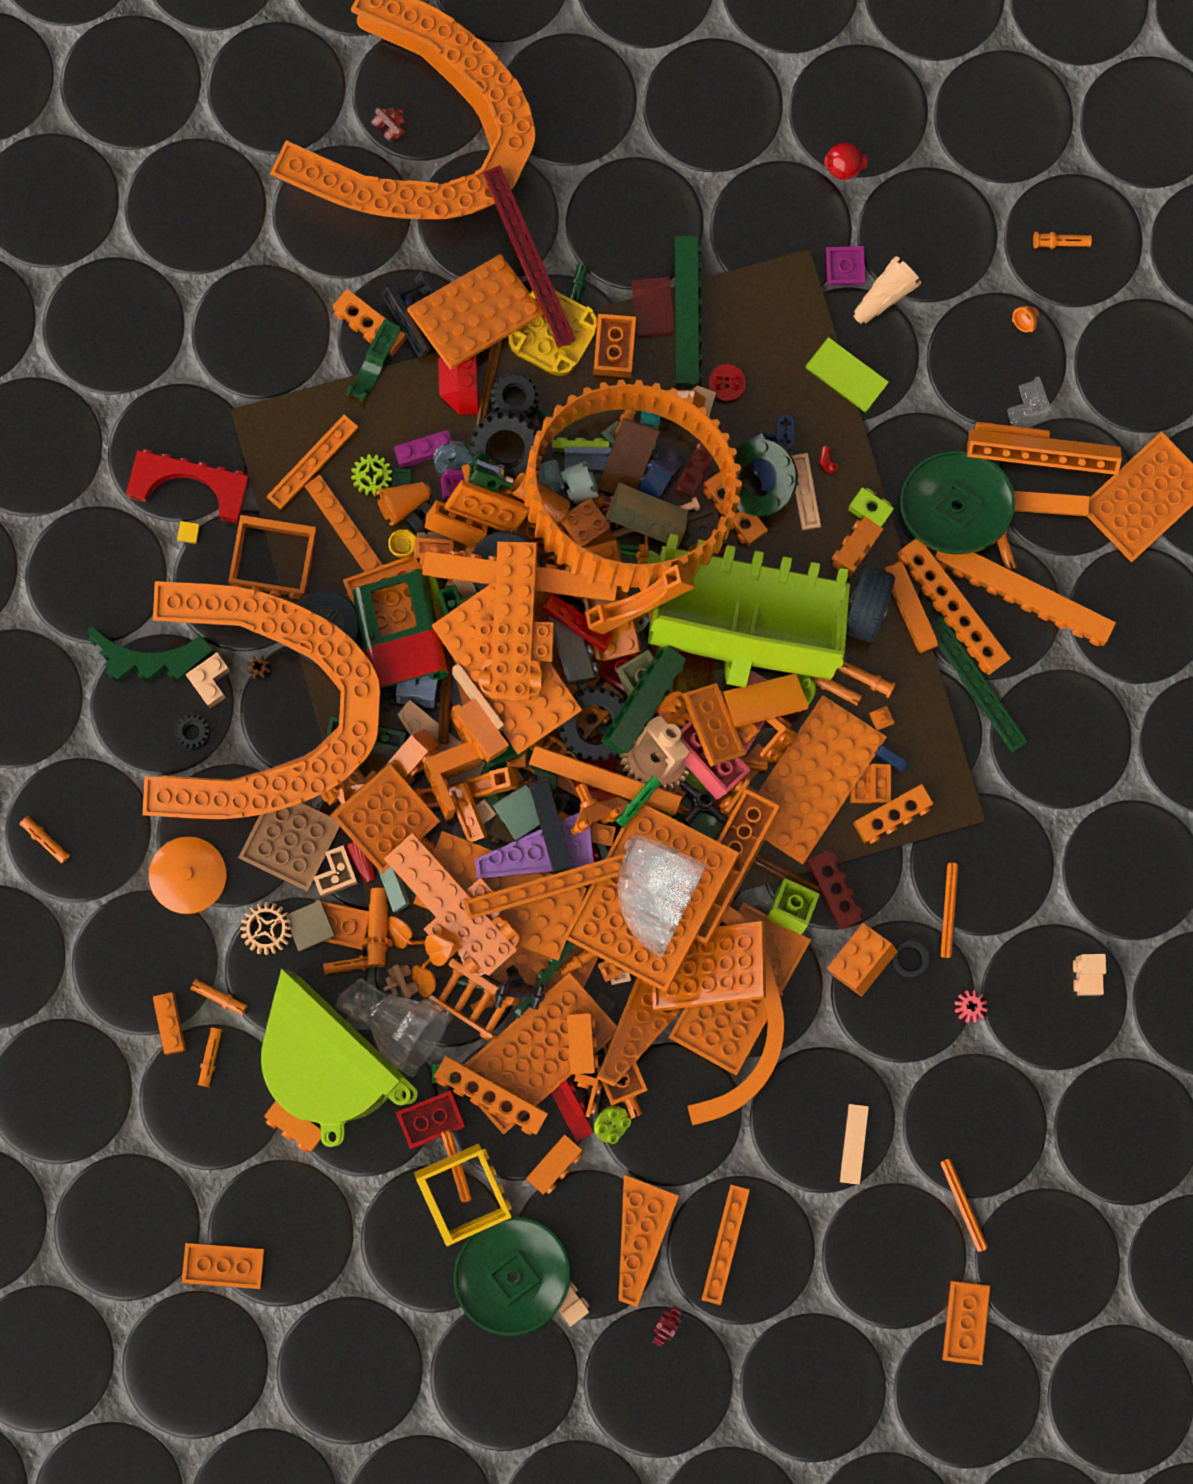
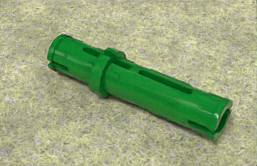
M651 776L633 800L625 805L626 808L615 821L625 828L633 816L638 815V810L662 783L654 776Z

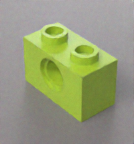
M861 488L848 510L859 518L863 519L865 516L882 527L894 509L891 507L892 504L885 499L881 500L876 497L875 492L872 490ZM874 504L877 510L869 511L867 505Z

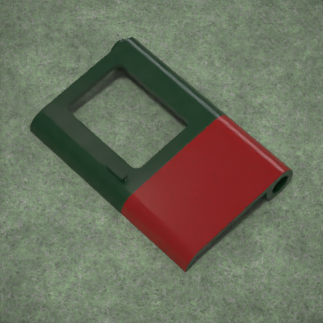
M414 569L409 573L363 585L352 591L365 655L378 675L380 689L429 676L432 680H440L448 676L441 639L431 626L437 622L428 579L427 576L422 575L423 570ZM407 583L416 626L386 636H380L372 593L377 590Z

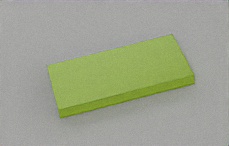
M829 337L805 367L865 413L889 383Z

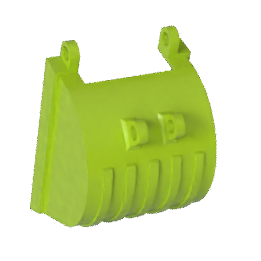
M281 969L263 1040L261 1064L266 1085L274 1099L283 1109L302 1121L308 1120L319 1123L321 1125L322 1143L325 1146L333 1147L340 1145L344 1141L345 1123L372 1113L388 1098L397 1105L413 1104L417 1100V1089L402 1073L297 973ZM409 1089H411V1090L413 1091V1094H414V1096H413L412 1099H411V1092H410ZM404 1091L406 1092V1098H405V1099L403 1098V1092H404ZM331 1131H333L336 1134V1140L334 1142H332L329 1139V1134Z

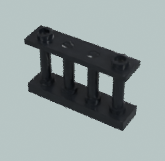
M423 270L415 277V283L399 290L391 284L381 293V296L419 358L429 352L431 343L424 337L419 326L408 313L407 309L409 306L405 305L401 297L418 289L421 290L424 297L435 292L430 278L426 276Z

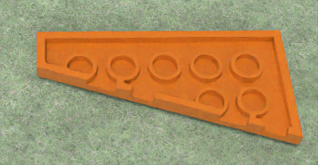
M637 977L596 1079L615 1086L683 1008L654 1011L652 985Z

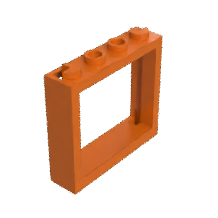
M240 515L229 584L234 587L249 588L259 592L268 591L274 596L286 594L292 599H300V597L306 596L317 536L316 527ZM247 527L309 537L300 589L237 579Z

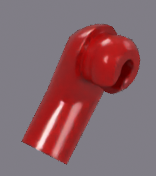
M823 446L819 463L827 473L832 474L837 471L838 465L830 459L831 448Z

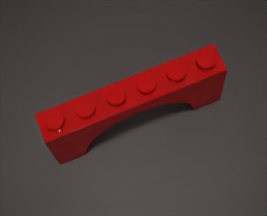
M146 449L143 452L137 451L126 492L128 498L147 502L152 491L161 483L173 478H192L209 486L217 495L219 501L218 516L220 520L239 524L250 482L246 473L241 471H235V473L228 472V469L223 467L215 469L202 462L193 464L185 458L176 460L172 459L173 457L168 454H161L159 456L155 455L153 451Z

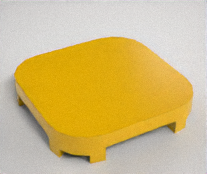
M532 291L529 295L533 297L534 300L537 302L536 297ZM555 291L576 341L558 349L544 316L510 334L508 339L512 352L550 374L565 376L577 367L597 330V318L590 307H585Z

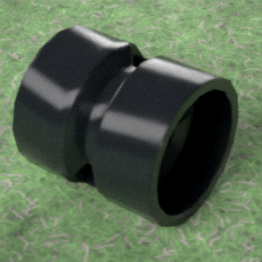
M427 502L419 506L416 513L412 512L405 517L406 522L416 535L418 532H428V529L425 528L426 514L431 507Z

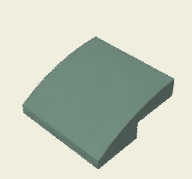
M525 784L493 805L500 819L506 824L515 840L540 825L531 791Z

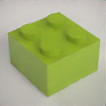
M784 878L778 887L766 919L802 935L809 924L820 894Z

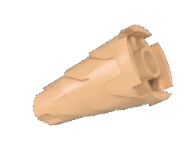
M895 256L891 260L885 271L875 281L862 302L854 310L855 315L853 317L860 324L863 322L865 324L868 323L875 316L880 315L889 306L895 304L921 285L922 282L920 280L916 281L919 277L904 261L898 262L900 260L899 257Z

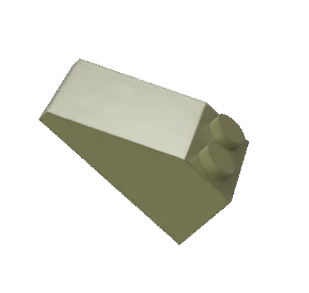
M649 650L616 669L627 698L653 660ZM672 687L665 692L663 697L673 691Z

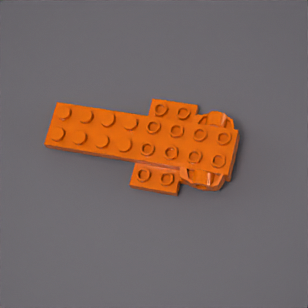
M497 542L494 621L476 620L474 651L475 660H485L479 673V686L482 692L489 694L493 700L532 701V697L540 695L543 690L544 674L542 662H553L555 623L534 622L537 543Z
M414 832L384 858L435 915L436 918L424 930L428 935L436 934L448 941L454 942L450 957L458 951L462 964L469 973L476 976L483 974L489 976L519 949L517 945L521 935L517 928L500 914L503 910L468 920L463 901L495 892L482 877L465 890Z

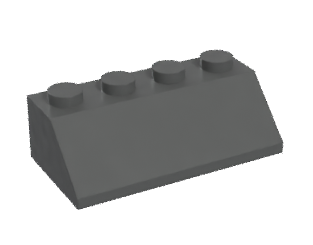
M569 604L570 606H572L573 608H575L583 614L581 608L578 607V605ZM547 614L549 622L555 623L554 639L567 683L581 685L599 679L598 673H600L598 663L594 662V648L592 644H589L588 641Z

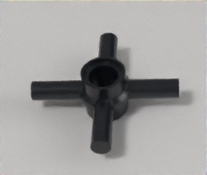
M685 780L680 783L679 786L693 797V808L682 819L685 824H689L699 812L707 811L721 823H724L727 817L713 805L714 796L709 791L698 792ZM700 798L705 799L707 805L702 804Z

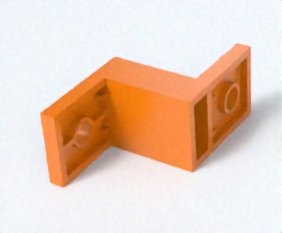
M460 704L452 707L450 719L461 744L426 758L423 765V771L446 821L454 817L457 806L455 797L453 795L450 796L447 790L449 789L447 779L479 767L482 761L475 745L468 742L465 737L466 733L454 723L453 716L455 711L461 708Z

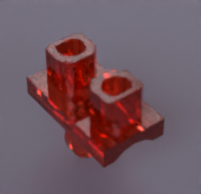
M379 107L374 111L376 116L371 122L378 129H381L385 124L389 126L383 134L389 141L392 142L398 136L403 137L406 134L396 123V121L400 125L404 123V120L401 118L403 115L401 109L395 111L393 108H390L388 112L391 116Z

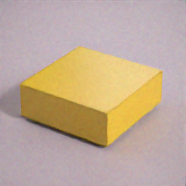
M180 521L177 540L197 544L200 525Z

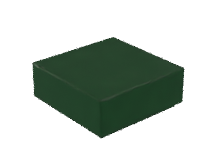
M392 468V487L411 484L412 469Z

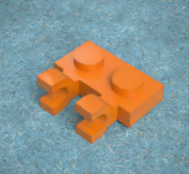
M415 538L414 558H420L419 569L423 570L425 551L430 552L431 548L444 551V554L450 555V551H453V540Z

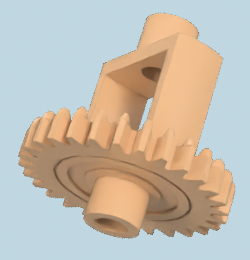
M661 716L650 720L646 727H643V733L635 739L634 747L629 753L619 754V757L623 758L620 764L626 765L623 768V772L629 771L627 777H634L636 780L647 783L651 776H654L662 783L659 785V788L665 790L667 788L669 791H672L674 787L678 788L680 783L689 775L690 769L683 763L689 754V750L680 740L681 731L679 727L674 724H667Z

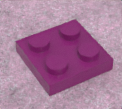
M864 246L826 247L827 286L865 285Z

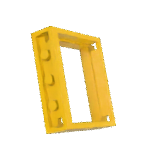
M479 1144L414 1172L446 1246L511 1218L509 1210L512 1207L508 1199L504 1200L502 1194L505 1191L501 1182L496 1183L494 1177L497 1176L494 1166L488 1165L489 1155L485 1148L481 1149ZM478 1156L501 1208L449 1231L426 1179Z

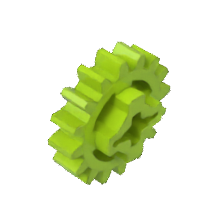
M368 454L366 460L360 457L361 463L355 462L357 469L352 468L351 471L355 475L351 476V479L356 481L354 482V487L360 486V493L365 490L366 496L370 492L376 496L377 490L383 487L389 488L387 482H392V478L388 477L392 475V470H387L390 468L389 463L384 465L385 458L378 460V455H375L373 459ZM374 464L379 465L381 468H376ZM367 465V467L365 468V470H364V471H361V469H362L364 466ZM371 468H372V472H374L373 482H372V480L370 479V472H371L370 469H371ZM362 482H367L370 485V487L364 485Z

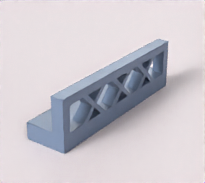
M565 447L564 469L587 461L589 467H587L588 471H603L612 448Z

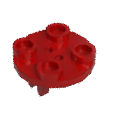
M725 364L718 366L712 371L708 385L709 390L716 392L715 399L729 402L742 396L746 380L745 375L739 368L734 365Z

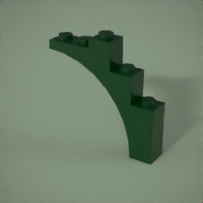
M93 626L87 630L90 634L88 637L90 642L94 646L97 644L102 649L100 654L106 661L110 659L105 664L108 668L105 672L112 680L116 678L119 682L136 668L138 670L135 672L142 680L146 678L149 682L168 668L165 672L172 680L176 678L180 682L186 677L188 672L214 654L212 648L201 635L190 643L174 650L160 653H143L128 650L112 643L103 637Z

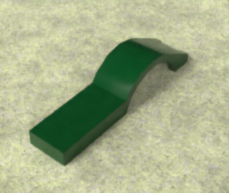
M386 319L383 320L366 353V358L359 374L353 383L349 385L345 395L350 396L351 394L359 398V402H364L375 385L384 362L402 329L400 326Z

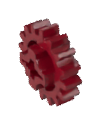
M673 1305L669 1313L663 1312L653 1330L657 1333L653 1343L661 1347L666 1339L671 1341L682 1320L678 1319L682 1309Z

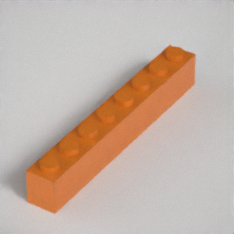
M970 429L967 442V457L1115 475L1119 473L1122 460L1121 447L984 430Z

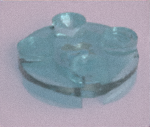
M452 441L449 442L450 445L444 447L443 444L436 449L433 461L437 472L443 474L445 470L451 468L463 471V465L471 464V453L464 443Z

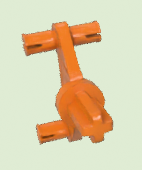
M584 783L576 787V791L582 802L580 805L581 809L575 826L570 831L573 835H577L586 831L587 827L593 822L599 820L603 824L614 822L622 814V809L620 807L611 809L600 804L596 798L592 799L587 785Z

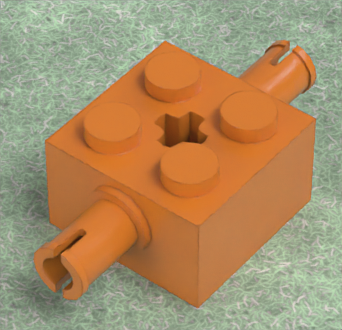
M605 1045L602 1047L604 1054L606 1055L608 1048ZM636 1062L623 1076L627 1078L624 1086L621 1083L612 1086L601 1081L610 1105L613 1106L620 1102L625 1103L631 1119L636 1117L633 1109H635L637 1116L643 1114L636 1098L637 1095L648 1091Z

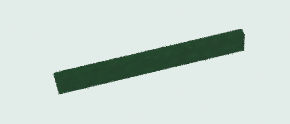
M941 616L930 625L939 648L1011 753L1027 744V739L951 628L946 624L944 618Z

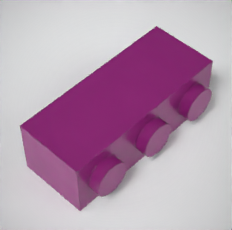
M448 430L394 446L400 468H407L455 453Z

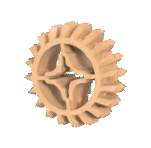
M265 902V908L263 909L259 903L257 904L259 910L256 911L254 907H251L250 909L253 914L245 913L249 919L248 921L242 919L241 922L247 925L246 927H240V930L247 933L242 934L241 937L249 938L245 941L246 945L253 943L250 947L252 951L258 947V954H261L262 949H264L265 955L269 954V949L275 954V947L283 950V947L280 945L282 942L288 945L289 942L285 940V937L292 938V935L287 933V931L292 929L291 926H287L291 921L290 919L285 920L288 912L281 915L282 907H279L276 911L277 905L275 903L272 904L271 909L268 902ZM271 913L278 917L271 921H265L261 914ZM256 919L259 923V929L252 935L251 927ZM261 921L267 926H272V928H269L271 930L270 933L272 934V936L266 931L262 933L264 925L261 923ZM282 922V933L277 938L274 930ZM263 936H268L273 943L261 944L256 942V940Z

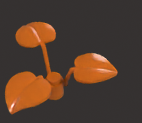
M391 916L388 919V935L396 947L403 949L407 947V944H425L426 952L430 958L422 965V968L418 965L412 967L410 979L411 983H416L417 992L421 996L428 998L436 988V980L433 973L426 969V966L430 962L436 966L444 965L452 953L454 942L448 941L436 934L428 935L426 940L412 941L410 940L413 935L411 928L403 920Z

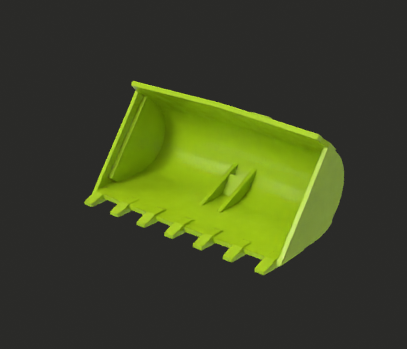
M670 533L666 547L662 546L659 563L690 553V551L677 549L679 535ZM699 539L696 548L701 546L702 542L706 540ZM727 545L723 558L712 556L707 566L699 565L697 574L692 576L695 588L652 609L648 643L660 647L670 646L674 650L725 661L724 676L726 684L746 687L751 666L831 680L836 669L841 668L844 663L850 583H846L848 569L839 568L835 581L818 577L820 563L811 562L806 575L790 571L792 561L790 557L783 556L779 569L762 566L764 552L755 550L751 563L734 560L735 546Z

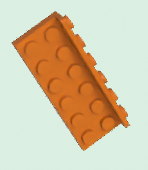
M617 540L584 548L603 558L622 562ZM619 586L617 601L630 597L629 591L623 592L621 586ZM580 598L582 603H584L585 605V616V612L587 610L599 604L604 605L613 603L608 601ZM635 619L609 631L613 634V637L606 651L602 652L593 645V657L599 662L642 652Z

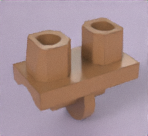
M395 965L388 970L390 977L386 978L388 985L383 988L385 992L390 990L392 996L398 995L400 1001L404 1002L418 991L415 982L406 985L404 980L405 977L411 975L408 965Z

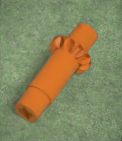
M385 888L371 889L368 938L362 940V946L368 948L369 967H385L387 948L393 947L392 940L387 939L389 905Z

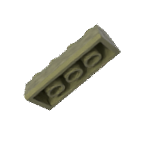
M618 483L605 519L666 544L670 533L679 535L678 548L686 530L688 510Z

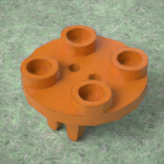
M673 690L664 696V700L659 706H656L655 710L657 716H661L667 724H674L680 728L685 726L686 722L690 721L691 718L682 698L684 693Z

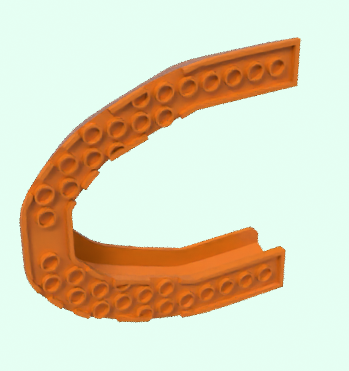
M355 0L351 12L358 15L357 24L359 28L421 55L466 99L480 118L490 151L481 169L475 171L474 174L451 180L448 183L438 184L364 176L289 141H285L270 175L338 205L386 217L450 219L468 215L495 204L482 173L500 165L512 191L532 152L535 142V127L531 110L518 81L486 44L458 24L455 19L420 0Z
M155 581L154 621L236 625L275 640L317 663L341 691L339 726L316 749L300 758L232 780L145 776L143 815L230 819L274 812L328 792L349 777L368 757L378 735L380 708L379 678L364 652L338 626L297 604L255 590L224 585Z

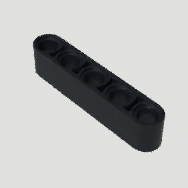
M545 777L528 782L553 874L573 869L548 778Z

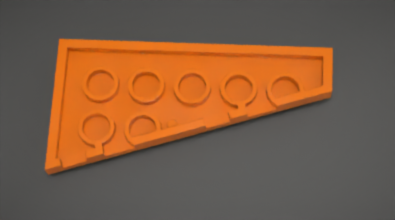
M624 1175L619 1301L637 1307L679 1196Z

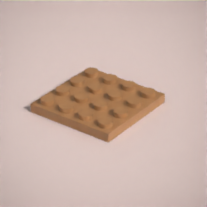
M303 803L261 814L238 858L308 892L314 877L317 875L326 857L325 852L329 851L340 826L332 817Z

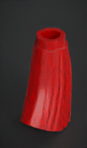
M354 842L346 845L344 848L363 880L368 883L376 879L373 863Z

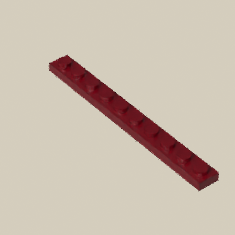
M499 165L482 173L557 348L559 349L575 342V336L501 166Z

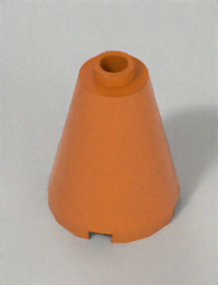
M423 482L380 489L377 490L376 495L380 494V499L377 501L386 520L390 519L391 523L389 524L393 526L415 511L424 502H427L432 493L428 484L425 485Z

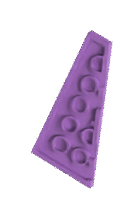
M579 813L560 821L573 869L594 863L590 825L586 831L577 835H573L570 831L575 826ZM542 830L475 859L477 879L480 877L492 878L553 871Z

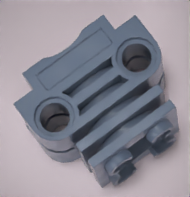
M429 676L397 684L396 703L406 705L411 700L413 703L425 708L435 709L439 680H432Z

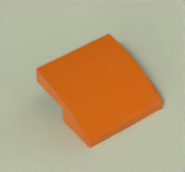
M891 764L868 765L850 792V803H889L891 801Z

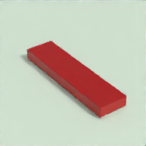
M553 593L548 595L541 609L543 612L602 652L607 650L613 637L612 633L608 631L600 634L590 630L584 614Z

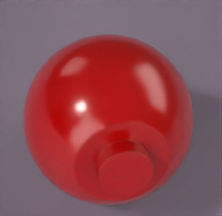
M842 142L830 149L827 156H825L824 163L833 177L839 180H850L856 177L861 169H866L868 158L866 154L861 153L856 145Z

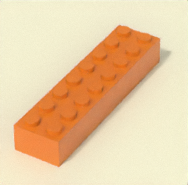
M747 789L741 795L717 842L739 852L740 855L695 938L696 941L706 946H709L781 811L779 805Z

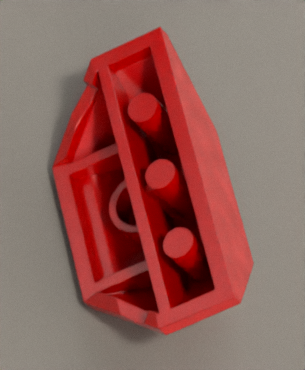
M476 355L451 370L440 356L438 358L440 397L459 415H478Z

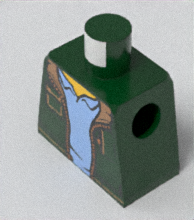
M480 452L476 453L469 467V483L496 493L500 486L510 489L513 478L504 475L505 466Z

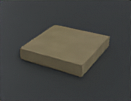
M317 901L286 916V920L290 919L291 921L288 925L292 927L291 933L298 951H303L335 937L322 901Z

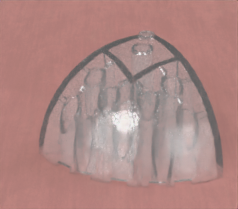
M634 834L632 838L628 837L624 848L627 850L618 876L619 906L625 923L634 937L652 954L662 959L707 864L664 844Z

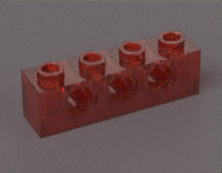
M824 850L806 859L838 928L842 930L862 920L861 915L863 912L859 904L855 905L852 899L855 897L850 886L846 887L844 883L846 877L842 869L838 870L835 864L838 861L833 851ZM825 866H830L832 869V874L828 877H825L822 873ZM834 883L840 885V892L838 894L831 892V886ZM845 900L848 902L849 908L843 912L840 910L839 905Z

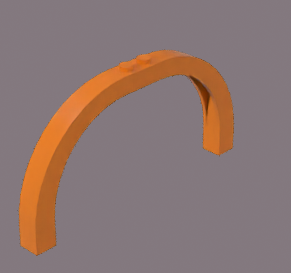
M729 907L721 923L727 926L748 923V921L736 910ZM766 949V998H763L768 1026L762 1056L753 1072L738 1087L718 1098L689 1105L688 1111L692 1126L724 1117L745 1105L764 1086L778 1061L784 1035V1017L780 999L783 993L780 984L776 985L775 977H778L776 967L771 966Z

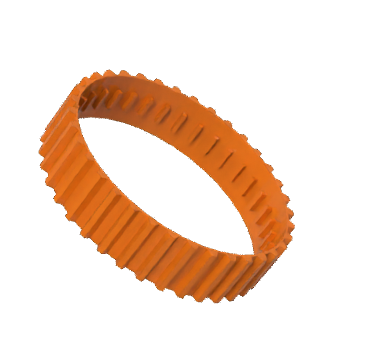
M618 380L617 385L612 386L602 382L599 389L591 390L589 387L583 389L581 396L570 395L565 406L557 405L554 409L553 418L546 417L543 422L542 431H537L534 445L530 449L524 482V490H526L524 503L525 506L530 507L528 520L531 523H536L534 534L536 538L544 539L545 551H553L557 555L556 562L559 565L566 563L572 567L571 574L574 576L581 573L587 576V582L590 584L596 580L603 582L605 589H610L613 585L621 586L623 592H628L630 587H639L643 591L648 586L654 584L662 576L663 571L677 564L690 569L692 576L696 575L699 565L707 566L711 561L713 553L718 554L721 550L724 539L728 537L740 501L738 496L742 487V481L738 480L741 466L734 463L737 451L735 448H729L730 436L728 433H721L718 429L720 425L719 420H711L706 415L707 408H697L693 405L692 397L689 396L683 399L677 396L676 389L672 388L669 392L662 390L659 383H654L652 387L644 386L642 380H636L634 385H626L624 380ZM608 410L643 411L659 415L677 423L700 440L716 461L726 489L724 500H727V502H725L722 512L726 517L721 516L717 526L718 529H714L711 537L707 541L702 542L701 546L673 560L651 564H631L606 559L589 552L571 540L551 519L544 506V501L541 499L540 486H537L540 471H536V468L540 469L541 454H545L547 445L554 440V437L560 431L576 420Z

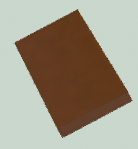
M623 418L597 488L614 494L618 483L637 490L640 483L639 480L643 476L660 431Z

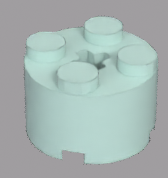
M587 461L565 468L561 472L564 482L570 488L567 490L570 500L577 504L584 502L588 498L594 499L599 497L592 471L588 472L587 467H589Z

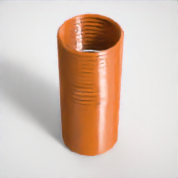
M524 472L517 476L511 486V494L522 501L525 500L526 490H524L526 473ZM538 482L537 486H540L541 499L544 501V506L551 519L555 522L561 521L570 508V502Z

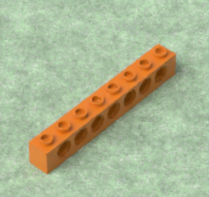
M915 539L897 553L899 556L898 560L909 569L912 579L918 581L924 595L930 597L934 608L943 614L946 624L955 630L958 640L964 642L968 653L977 659L978 665L984 673L990 675L1011 659L924 544ZM914 558H919L922 565H916ZM925 573H930L933 576V580H928L925 577ZM937 588L943 589L945 595H939ZM948 604H954L956 611L950 610ZM961 618L967 621V626L961 625ZM976 634L979 637V642L974 641L971 635ZM983 649L990 651V657H986L983 654Z

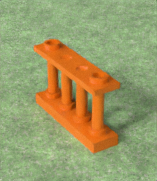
M452 958L448 965L454 968L452 970L454 973L440 997L430 995L429 999L434 1002L433 1005L438 1009H446L480 1032L479 1035L484 1039H498L499 1036L492 1032L506 1007L510 1005L517 1006L521 999L518 997H507L506 1000H503L502 1007H498L495 1010L489 1023L484 1027L477 1020L491 996L495 995L496 990L500 986L484 975L476 976L469 973L461 960ZM465 975L469 978V983L454 1007L446 1002L460 976ZM480 985L485 988L483 990L485 993L471 1017L461 1011L475 987Z

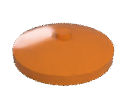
M181 837L166 843L155 854L149 869V883L156 899L167 909L180 914H196L210 908L221 897L227 881L226 865L219 851L207 841L196 837Z

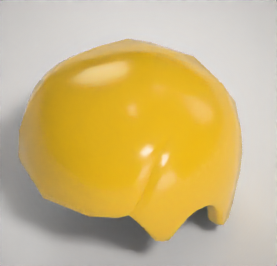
M406 529L397 530L392 533L389 538V549L392 554L399 558L414 554V539L416 535Z

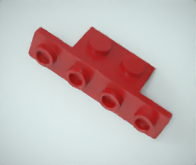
M565 1080L551 1092V1095L575 1140L580 1141L593 1134V1131L583 1113L586 1109L582 1101H577L574 1096L577 1091L572 1082L568 1084Z

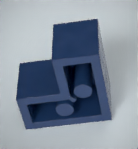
M668 447L663 452L659 451L655 458L649 462L647 474L644 473L640 478L641 485L638 490L660 499L671 481L679 473L686 459Z

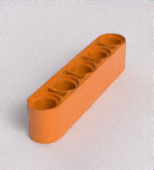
M900 561L883 568L884 571L890 572L895 576L892 594L918 652L922 653L937 647L938 642L903 563Z

